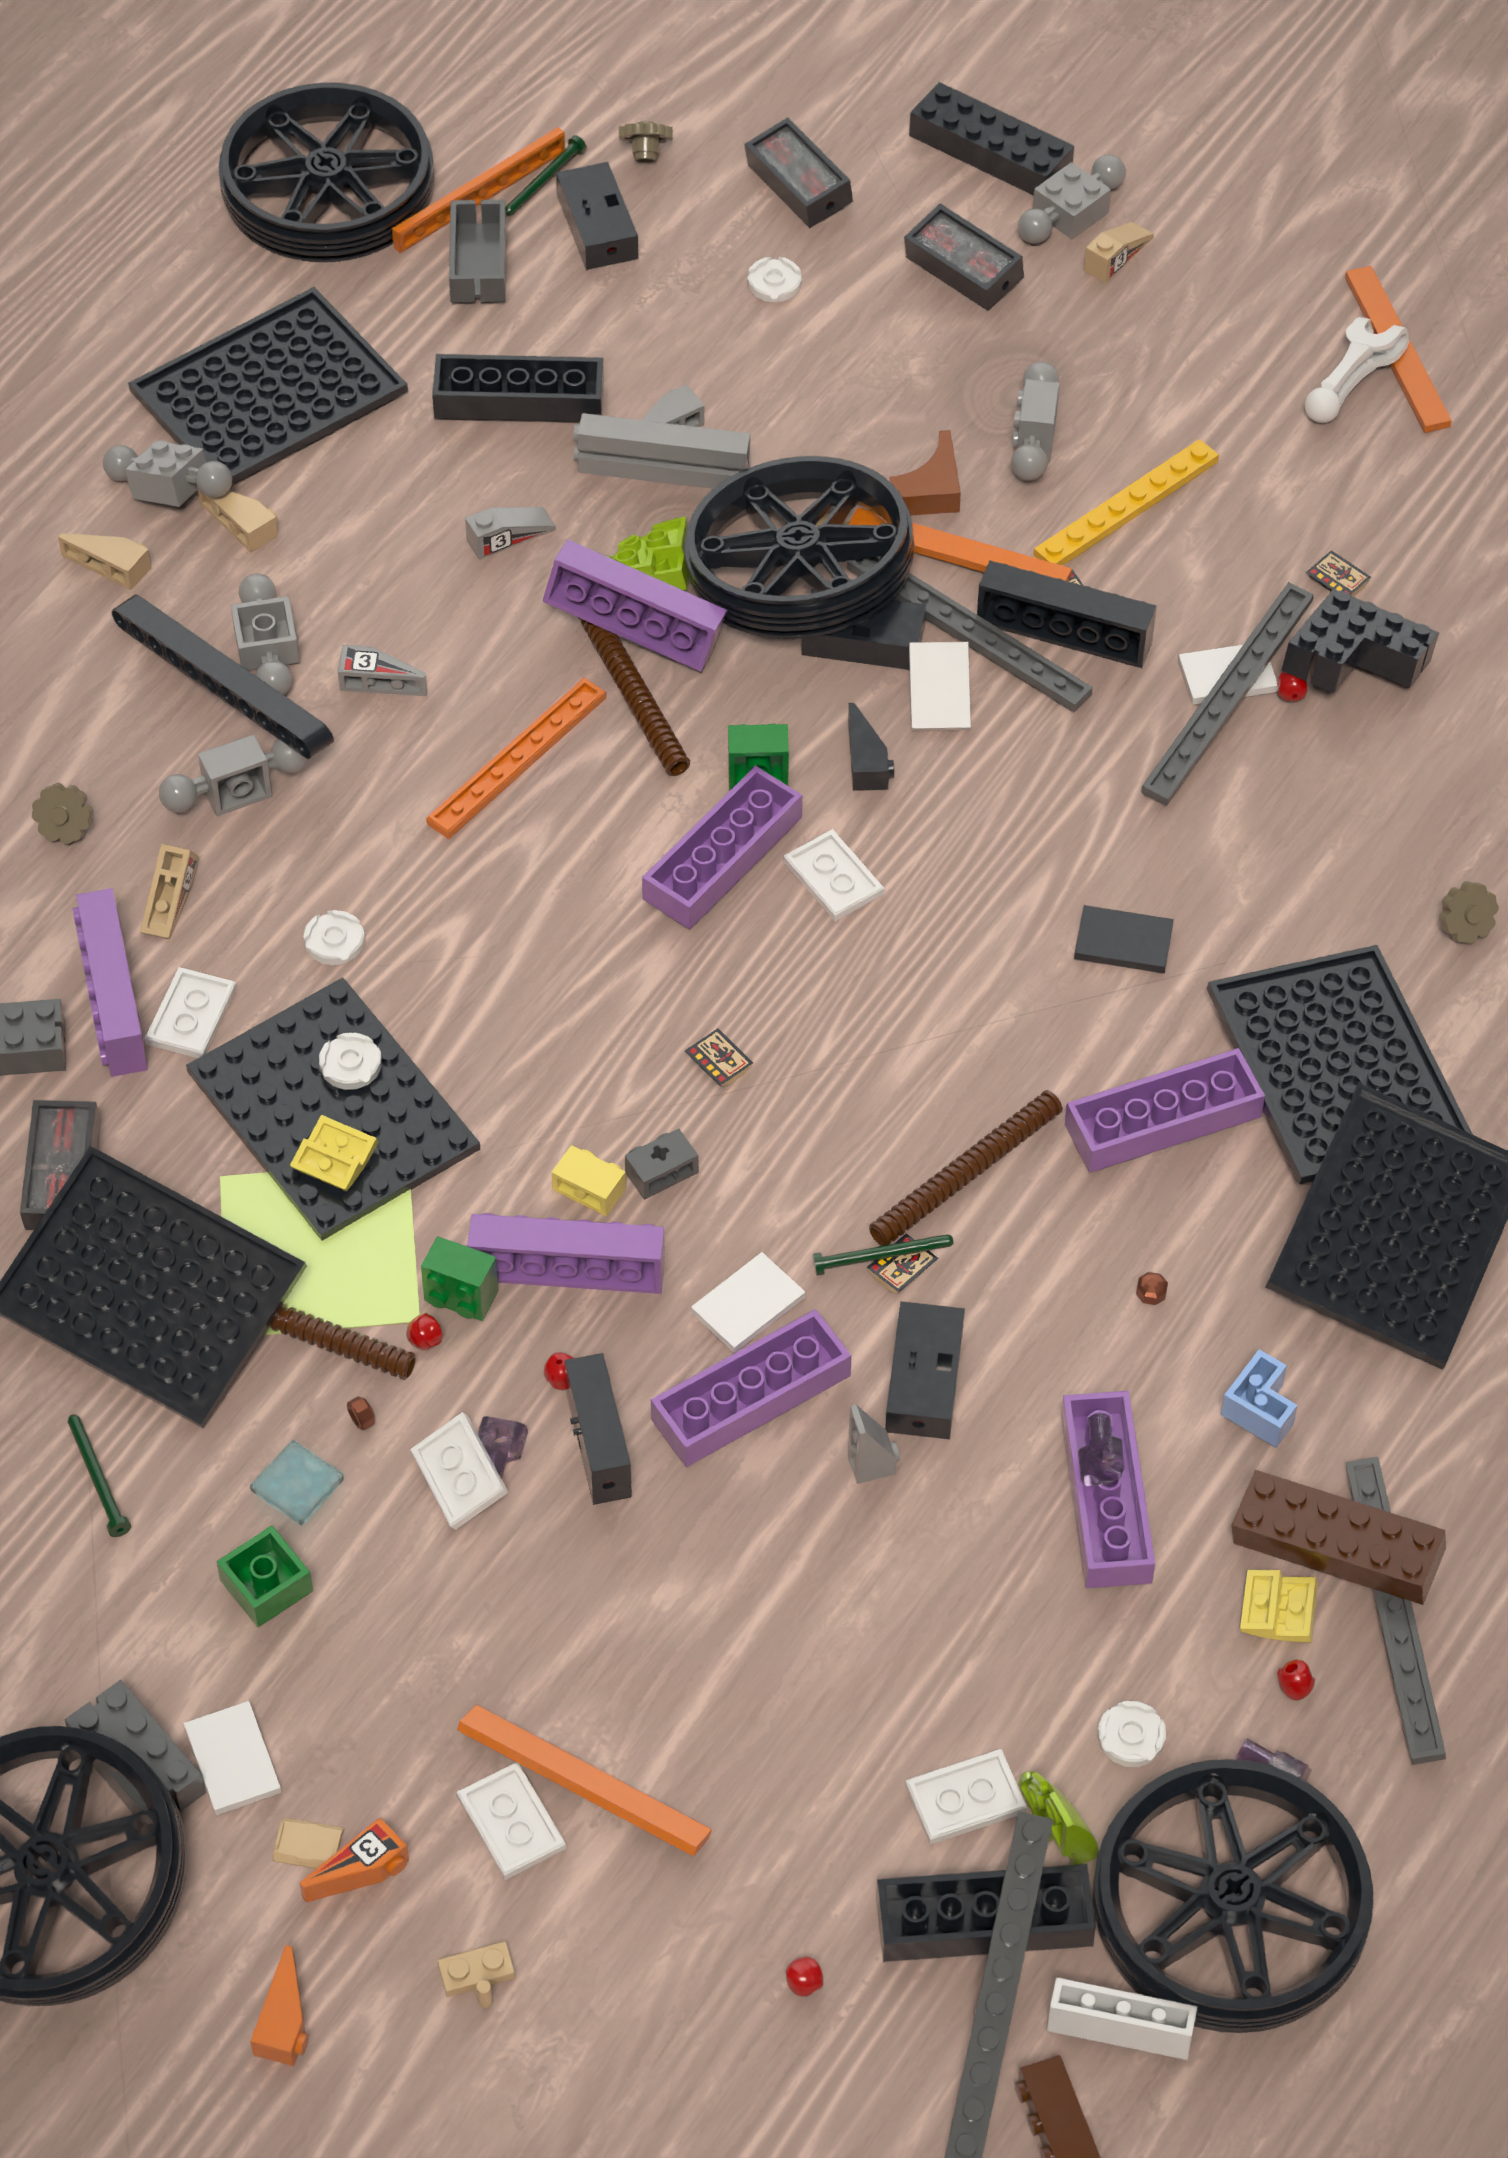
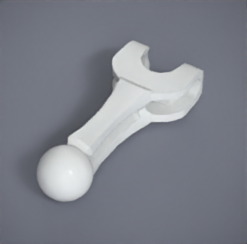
M1364 317L1356 318L1346 330L1347 340L1350 345L1343 360L1332 374L1321 382V387L1311 391L1305 400V411L1308 417L1317 423H1328L1335 419L1345 398L1365 376L1377 367L1396 362L1402 356L1409 345V334L1406 327L1393 325L1383 333L1374 334L1371 319Z

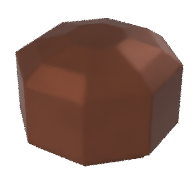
M1147 1272L1138 1279L1136 1295L1145 1304L1157 1305L1166 1299L1168 1282L1159 1273Z
M357 1396L347 1402V1411L358 1429L365 1430L375 1424L374 1411L366 1399Z

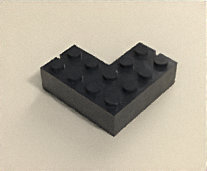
M1333 589L1289 641L1281 671L1305 681L1308 677L1313 655H1317L1310 683L1333 693L1336 692L1356 666L1410 688L1419 677L1420 672L1422 673L1430 663L1439 632L1430 629L1424 624H1418L1403 618L1398 613H1391L1381 609L1371 602H1365L1350 596L1347 592Z

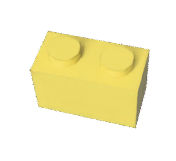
M572 1145L551 1172L552 1190L604 1216L609 1214L626 1190V1172L618 1165L607 1163L595 1157L590 1151L581 1150Z

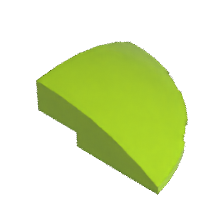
M686 516L652 525V531L640 538L634 534L618 544V552L612 557H607L676 588L687 590L688 570L685 558V540L688 523Z
M1032 1771L1023 1773L1019 1778L1018 1786L1033 1815L1053 1819L1049 1841L1055 1840L1062 1857L1068 1856L1072 1865H1079L1097 1859L1099 1853L1097 1841L1073 1804L1039 1773Z

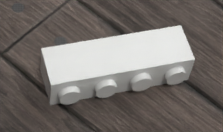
M1056 1977L1047 2031L1188 2060L1197 2006Z

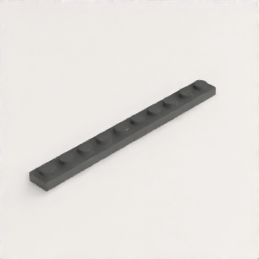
M883 556L847 561V569L860 576L874 567ZM909 573L904 586L894 597L898 601L926 604L925 619L960 641L968 642V646L1073 712L1092 695V686Z
M1290 582L1287 583L1144 782L1141 793L1166 806L1169 804L1311 605L1314 594Z
M1372 1457L1346 1462V1471L1353 1501L1391 1513L1379 1458ZM1373 1589L1411 1763L1415 1765L1445 1760V1748L1412 1603L1409 1600Z
M1018 1812L945 2158H982L1053 1819L1024 1812Z

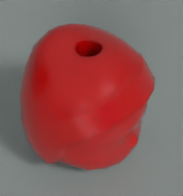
M1285 672L1279 674L1277 685L1280 698L1288 702L1302 700L1306 696L1308 691L1306 680L1304 681Z
M423 1313L415 1317L408 1324L406 1336L412 1346L420 1350H427L442 1342L443 1332L438 1321L433 1316Z
M563 1352L552 1354L544 1366L546 1381L557 1390H566L565 1360L573 1359L572 1356Z
M1289 1661L1282 1668H1279L1277 1672L1280 1688L1289 1699L1294 1701L1302 1700L1313 1690L1315 1678L1312 1676L1309 1666L1305 1661Z
M805 1956L792 1961L787 1966L785 1971L787 1985L795 1995L807 1997L814 1991L822 1988L824 1976L815 1959Z

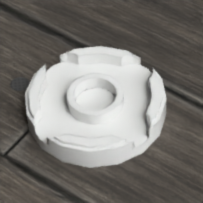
M766 257L756 261L749 268L748 287L755 297L763 301L774 303L786 301L793 298L800 291L802 284L801 271L793 261L786 258L778 257V260H771V257Z
M333 910L327 911L326 915L320 917L319 914L311 919L305 928L304 943L306 951L312 959L322 964L339 965L345 964L359 955L364 947L365 934L357 917L348 912Z
M343 1033L338 1035L337 1039L331 1042L329 1040L324 1044L319 1054L320 1071L324 1079L332 1086L344 1090L358 1089L370 1084L377 1078L381 1070V1052L368 1036L359 1033Z
M1123 1701L1103 1713L1098 1725V1743L1103 1753L1113 1762L1125 1767H1141L1151 1763L1161 1754L1166 1741V1726L1163 1720L1161 1721L1160 1717L1156 1714L1157 1711L1151 1706L1139 1701Z

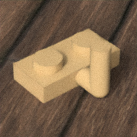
M506 1941L437 1960L446 1996L450 1997L475 1990L478 2003L482 2008H488L492 2004L491 1985L515 1979V1972Z

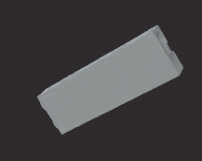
M582 413L580 425L575 424L573 441L578 442L574 449V461H578L579 473L714 489L731 476L750 468V433Z

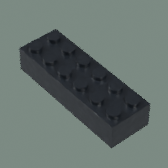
M941 82L910 112V137L1033 196L1036 187L1069 163H1073L1074 145Z
M436 354L432 391L434 418L580 422L582 413L602 416L604 392L603 358Z
M990 560L979 584L977 615L1003 631L1143 668L1153 641L1157 605Z
M1087 1864L1043 1867L1026 1951L1093 1947L1096 1927ZM1006 1870L877 1879L876 1901L883 1962L988 1954Z

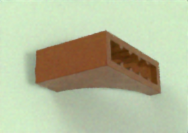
M950 430L939 431L938 447L933 456L924 465L909 473L889 477V481L900 492L910 512V516L960 512L961 492Z

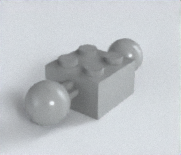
M1103 155L1094 162L1091 175L1071 162L1034 189L1033 209L1025 211L1019 218L1018 232L1020 236L1029 243H1041L1049 237L1053 226L1073 240L1109 213L1111 189L1117 188L1125 179L1126 168L1122 160L1114 155Z
M1036 362L1030 365L1023 376L1024 391H1018L1017 407L1022 408L1021 410L1017 409L1015 412L1014 428H1019V430H1014L1012 447L1018 448L1012 455L1011 466L1014 473L1024 480L1039 478L1045 472L1047 462L1050 463L1057 415L1059 376L1057 370L1047 362Z
M156 441L139 457L130 447L117 445L111 447L103 458L104 471L111 479L121 482L128 480L132 499L179 507L198 489L205 496L217 498L225 495L232 485V474L225 464L219 461L206 462L202 448L191 447L187 444L179 445L167 443L166 441Z
M251 574L245 577L239 586V597L242 603L231 604L240 665L246 670L258 669L255 676L285 695L292 685V674L286 664L299 663L297 638L289 596L275 598L276 589L272 580L263 574Z
M253 734L199 753L201 776L194 779L182 774H174L167 777L160 785L159 798L168 810L184 812L195 804L197 795L205 793L217 817L271 798L269 770L278 768L286 773H294L301 770L306 765L308 759L279 739L274 742L271 752L264 754Z

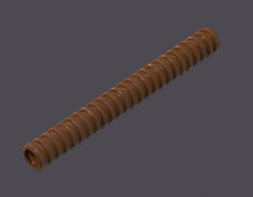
M578 617L610 675L613 677L614 682L617 684L618 689L628 703L639 726L643 729L647 740L650 742L656 755H658V759L661 761L666 773L670 776H677L685 772L690 766V760L671 730L664 714L656 704L649 688L641 678L634 662L630 659V655L627 653L619 636Z
M1049 1090L1043 1091L1041 1096H1037L1034 1098V1101H1030L1027 1106L1022 1107L1020 1112H1016L1013 1114V1117H1009L1006 1123H1001L998 1128L988 1133L984 1139L971 1146L970 1150H966L963 1155L958 1156L956 1161L950 1162L949 1166H945L941 1172H937L934 1177L929 1178L927 1183H923L920 1185V1188H916L913 1194H908L905 1199L898 1202V1205H894L891 1210L886 1211L884 1216L878 1217L876 1222L873 1221L869 1224L870 1234L873 1239L882 1246L890 1245L891 1241H895L898 1238V1235H903L905 1230L911 1229L913 1224L916 1225L920 1219H924L927 1213L933 1212L934 1208H938L942 1202H946L949 1197L954 1196L956 1191H960L963 1186H967L970 1180L976 1179L977 1175H981L985 1169H989L992 1164L999 1161V1158L1002 1159L1006 1153H1010L1013 1147L1016 1148L1020 1145V1142H1024L1027 1137L1032 1136L1034 1131H1038L1041 1129V1126H1045L1048 1120L1051 1121L1055 1118V1115H1059L1063 1110L1059 1098Z
M286 1304L281 1306L269 1325L273 1331L277 1332L280 1330L281 1334L284 1335L289 1333L290 1337H298L299 1341L302 1342L307 1340L308 1344H317V1347L320 1349L326 1347L328 1352L335 1350L336 1355L341 1356L344 1354V1357L347 1359L353 1357L354 1362L359 1363L362 1361L365 1366L371 1364L373 1369L377 1370L380 1368L383 1373L390 1371L391 1376L396 1377L399 1375V1379L402 1380L407 1379L411 1375L415 1365V1353L409 1352L406 1354L404 1349L400 1348L397 1350L394 1345L388 1347L386 1342L382 1341L379 1343L378 1339L375 1338L369 1340L367 1335L360 1336V1333L357 1331L351 1333V1329H342V1326L338 1324L333 1326V1323L330 1321L324 1323L323 1318L318 1317L315 1319L312 1314L306 1316L304 1311L300 1310L297 1312L294 1307L288 1309Z

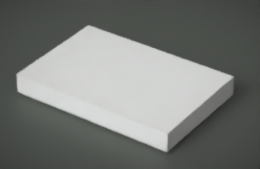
M968 642L909 643L911 731L970 730Z
M1243 645L1179 654L1178 663L1192 705L1203 702ZM1270 662L1245 697L1278 691L1277 680Z
M833 829L783 856L784 864L835 922L884 895L885 888Z
M179 967L145 1037L146 1045L194 1058L207 1054L236 992V982Z
M761 1252L691 1306V1313L733 1353H736L805 1299L806 1292Z
M463 1412L410 1449L450 1527L455 1530L509 1493L468 1415Z
M249 1701L184 1723L185 1731L216 1816L282 1793Z
M1002 1749L905 1780V1787L930 1845L1018 1815V1812H1027V1806Z
M516 1762L457 1792L459 1802L504 1880L566 1850L565 1841L519 1763Z

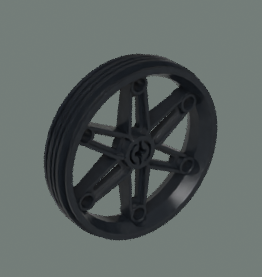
M327 82L300 85L279 91L262 99L246 110L232 125L224 140L219 160L221 193L226 209L236 226L246 237L260 247L274 254L299 261L326 263L353 260L371 255L393 244L392 228L428 206L434 184L433 154L430 142L418 119L408 108L394 98L368 87L347 83ZM340 121L323 142L301 126L315 122ZM371 127L389 134L405 146V148L400 150H360ZM351 130L354 135L346 150L340 152L336 148ZM291 136L308 148L311 153L308 156L303 155L289 140ZM268 138H271L287 156V158L253 165L243 164L247 155ZM398 179H411L405 192L386 207L366 187ZM346 187L350 188L365 204L362 208L342 192ZM312 191L318 194L302 214L299 209L308 192ZM252 194H292L281 218L257 207L247 196ZM330 202L354 219L339 223L313 224Z
M798 456L773 460L755 465L731 476L711 490L696 507L691 516L685 540V558L690 583L699 598L727 610L723 623L749 634L782 639L807 638L830 634L856 625L879 612L891 602L904 586L909 576L915 549L910 512L896 487L887 478L871 468L853 461L825 456ZM818 498L800 515L783 503L790 500ZM856 505L875 512L887 522V524L843 525L842 523ZM834 506L835 509L823 524L816 526L815 524ZM772 511L786 525L780 529L776 528L767 515ZM747 514L752 515L761 530L718 537L729 525ZM883 556L874 567L853 580L846 575L839 565L840 562ZM819 563L823 564L833 579L829 582L814 569ZM783 566L782 571L767 587H764L765 582L778 567ZM720 567L757 568L742 589L731 586L717 578L711 570ZM800 577L817 591L816 593L780 596Z
M41 1726L23 1729L0 1737V1776L24 1764L58 1758L34 1824L0 1799V1815L30 1837L17 1850L0 1832V1849L5 1853V1855L0 1856V1875L14 1870V1875L18 1882L0 1888V1905L12 1902L3 1955L0 1960L1 2002L23 2006H54L79 2001L108 1989L128 1976L147 1959L165 1935L176 1914L183 1892L187 1859L186 1838L178 1808L164 1783L139 1755L115 1739L97 1732L75 1727ZM81 1759V1763L76 1769L69 1770V1766L73 1761ZM93 1762L113 1770L130 1782L141 1795L148 1811H141L130 1816L81 1828ZM65 1785H72L73 1788L63 1835L49 1832ZM153 1823L152 1830L149 1833L140 1835L141 1829L146 1824ZM126 1833L127 1840L80 1860L76 1847ZM156 1846V1862L151 1886L141 1909L131 1923L91 1880L89 1875L144 1849ZM41 1857L45 1862L48 1861L56 1872L53 1873L48 1868L43 1867L38 1858ZM75 1879L106 1911L107 1914L101 1920L97 1919L64 1893L73 1884ZM30 1896L45 1898L28 1947L20 1946ZM60 1906L111 1944L95 1957L75 1967L55 1973L35 1975L37 1965ZM125 1925L123 1934L118 1937H112L116 1927ZM24 1961L22 1970L12 1974L13 1966L17 1962Z
M1219 1759L1191 1763L1169 1771L1144 1786L1122 1807L1108 1827L1097 1856L1093 1881V1908L1098 1932L1106 1952L1125 1981L1139 1995L1197 2006L1195 2027L1225 2033H1250L1275 2029L1308 2015L1328 2001L1349 1979L1359 1962L1372 1922L1374 1905L1373 1883L1366 1855L1355 1831L1336 1805L1323 1793L1299 1777L1270 1765L1247 1760ZM1227 1795L1244 1796L1270 1803L1289 1812L1301 1821L1246 1854ZM1213 1796L1219 1802L1211 1803L1204 1799V1797ZM1196 1798L1203 1858L1135 1840L1142 1829L1158 1815L1180 1803ZM1212 1820H1221L1234 1863L1218 1865ZM1304 1832H1313L1318 1837L1308 1838L1304 1835ZM1290 1845H1293L1297 1851L1264 1881L1253 1871L1262 1863ZM1324 1845L1334 1858L1342 1877L1346 1895V1917L1341 1913L1331 1911L1280 1887L1314 1854L1319 1852ZM1135 1855L1140 1858V1861L1131 1862L1126 1859V1856ZM1153 1864H1160L1204 1877L1200 1890L1152 1869ZM1120 1872L1127 1877L1139 1880L1185 1902L1139 1945L1132 1936L1122 1912L1119 1897ZM1265 1900L1313 1920V1926L1263 1913ZM1203 1908L1212 1920L1172 1945L1167 1939ZM1248 1924L1254 1971L1245 1972L1232 1926ZM1326 1928H1336L1341 1932V1934H1330L1327 1932ZM1262 1931L1333 1950L1325 1962L1304 1980L1289 1988L1271 1994ZM1219 1935L1238 1997L1219 1996L1194 1989L1174 1979L1163 1970ZM1154 1951L1160 1954L1161 1957L1152 1959L1146 1956L1145 1953ZM1249 1988L1258 1989L1262 1993V1995L1252 1996L1246 1990Z

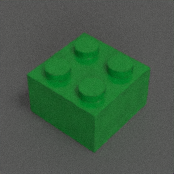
M787 724L728 725L729 791L755 766L788 786L789 744Z
M436 1237L421 1265L424 1301H427L436 1308L444 1307L455 1311L464 1318H474L483 1321L499 1291L496 1257L445 1238Z
M272 1525L216 1561L221 1583L257 1628L313 1592L310 1571Z

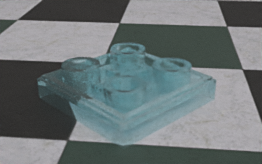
M292 1440L251 1483L250 1489L254 1494L302 1526L342 1483L344 1475Z

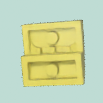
M321 1115L309 1139H303L290 1167L347 1191L366 1166L379 1142L375 1137Z
M1247 1570L1240 1625L1241 1632L1274 1640L1312 1643L1318 1589L1316 1577H1283L1280 1570Z

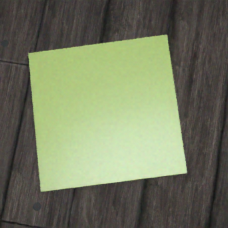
M268 1172L220 1176L221 1217L306 1263L305 1271L283 1303L287 1305L288 1309L294 1307L297 1312L301 1310L305 1312L306 1316L312 1314L315 1319L318 1317L323 1318L324 1323L330 1321L333 1323V1326L336 1324L341 1325L342 1329L410 1323L415 1317L420 1315L411 1189L321 1241ZM270 1326L263 1335L281 1334L280 1330L277 1332L273 1331Z

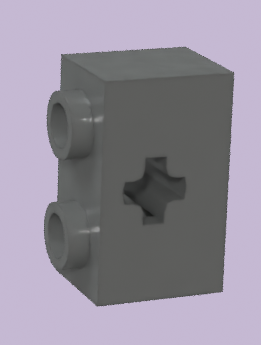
M677 1129L671 1133L660 1135L651 1143L632 1149L625 1155V1172L645 1200L699 1173L698 1154L681 1130Z

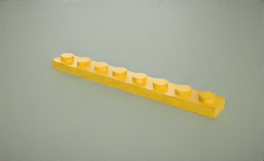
M1198 439L1035 547L1033 556L1062 566L1218 463L1219 454L1201 439Z

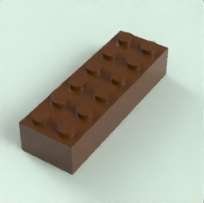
M1258 1470L1254 1471L1231 1525L1233 1543L1421 1605H1424L1446 1550L1444 1529Z

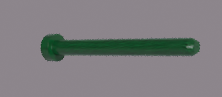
M573 135L568 140V147L506 206V215H513L575 154H582L587 148L585 141L581 137Z
M946 1234L824 1257L819 1252L813 1253V1262L816 1275L825 1274L824 1269L952 1246L954 1242L952 1235Z
M72 1414L68 1417L67 1422L109 1522L106 1526L108 1533L111 1537L123 1536L131 1529L129 1519L121 1516L81 1419L76 1414Z

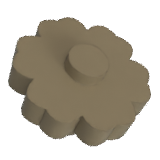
M651 121L625 124V126H619V140L632 143V154L635 155V161L654 162L656 161V155L659 154V143L673 140V129L671 126L656 124Z
M59 782L44 788L40 793V798L32 804V819L40 823L38 832L50 842L60 839L64 844H70L82 838L85 834V829L93 823V808L85 804L87 795L75 785L65 788Z
M1465 881L1460 889L1456 887L1451 888L1448 895L1442 900L1443 911L1439 915L1443 931L1450 933L1455 941L1473 944L1478 936L1482 938L1487 937L1490 930L1496 924L1493 917L1499 910L1496 895L1488 892L1483 884Z

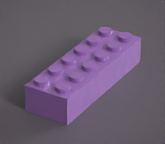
M568 539L554 560L543 597V602L700 672H702L713 653L727 612L724 608Z
M755 766L642 877L643 900L690 930L802 818L803 795Z
M113 888L77 894L78 907L72 909L102 1066L109 1065L111 1077L148 1070Z
M1237 1048L1068 1102L1065 1126L1089 1173L1260 1118L1262 1117L1265 1095L1242 1052Z
M492 1213L471 1214L467 1247L496 1257L498 1283L662 1293L665 1265L664 1227L652 1224L629 1225L621 1222L570 1221L554 1217L541 1219L528 1218L523 1215L511 1217L497 1216Z
M815 1309L652 1398L651 1420L685 1467H688L850 1377L852 1356Z
M1129 1391L1063 1395L1061 1419L1086 1588L1152 1584L1155 1558Z

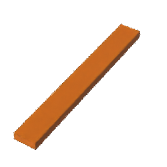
M557 127L392 228L394 249L401 253L450 223L451 200H475L476 206L481 204V200L491 198L556 158L565 150L564 131Z
M1372 266L1346 271L1345 279L1365 318L1371 319L1374 334L1383 333L1393 325L1403 327ZM1409 339V345L1402 356L1396 362L1389 365L1424 433L1451 427L1452 420Z
M857 507L848 525L887 524V522L875 512ZM912 523L914 552L981 572H985L991 560L1053 578H1060L1064 581H1069L1072 574V568Z
M585 677L582 678L426 817L427 825L447 839H450L606 699V691Z
M477 1704L459 1721L457 1731L691 1856H694L710 1838L712 1829Z

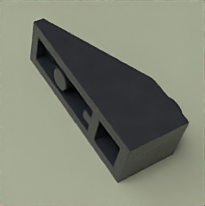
M849 703L848 727L853 791L888 790L889 778L894 777V760H888L887 747L856 704Z

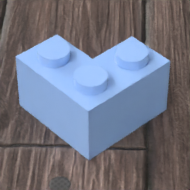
M1259 1349L1224 1394L1221 1415L1277 1448L1294 1425L1298 1405L1278 1394L1284 1383L1287 1365Z

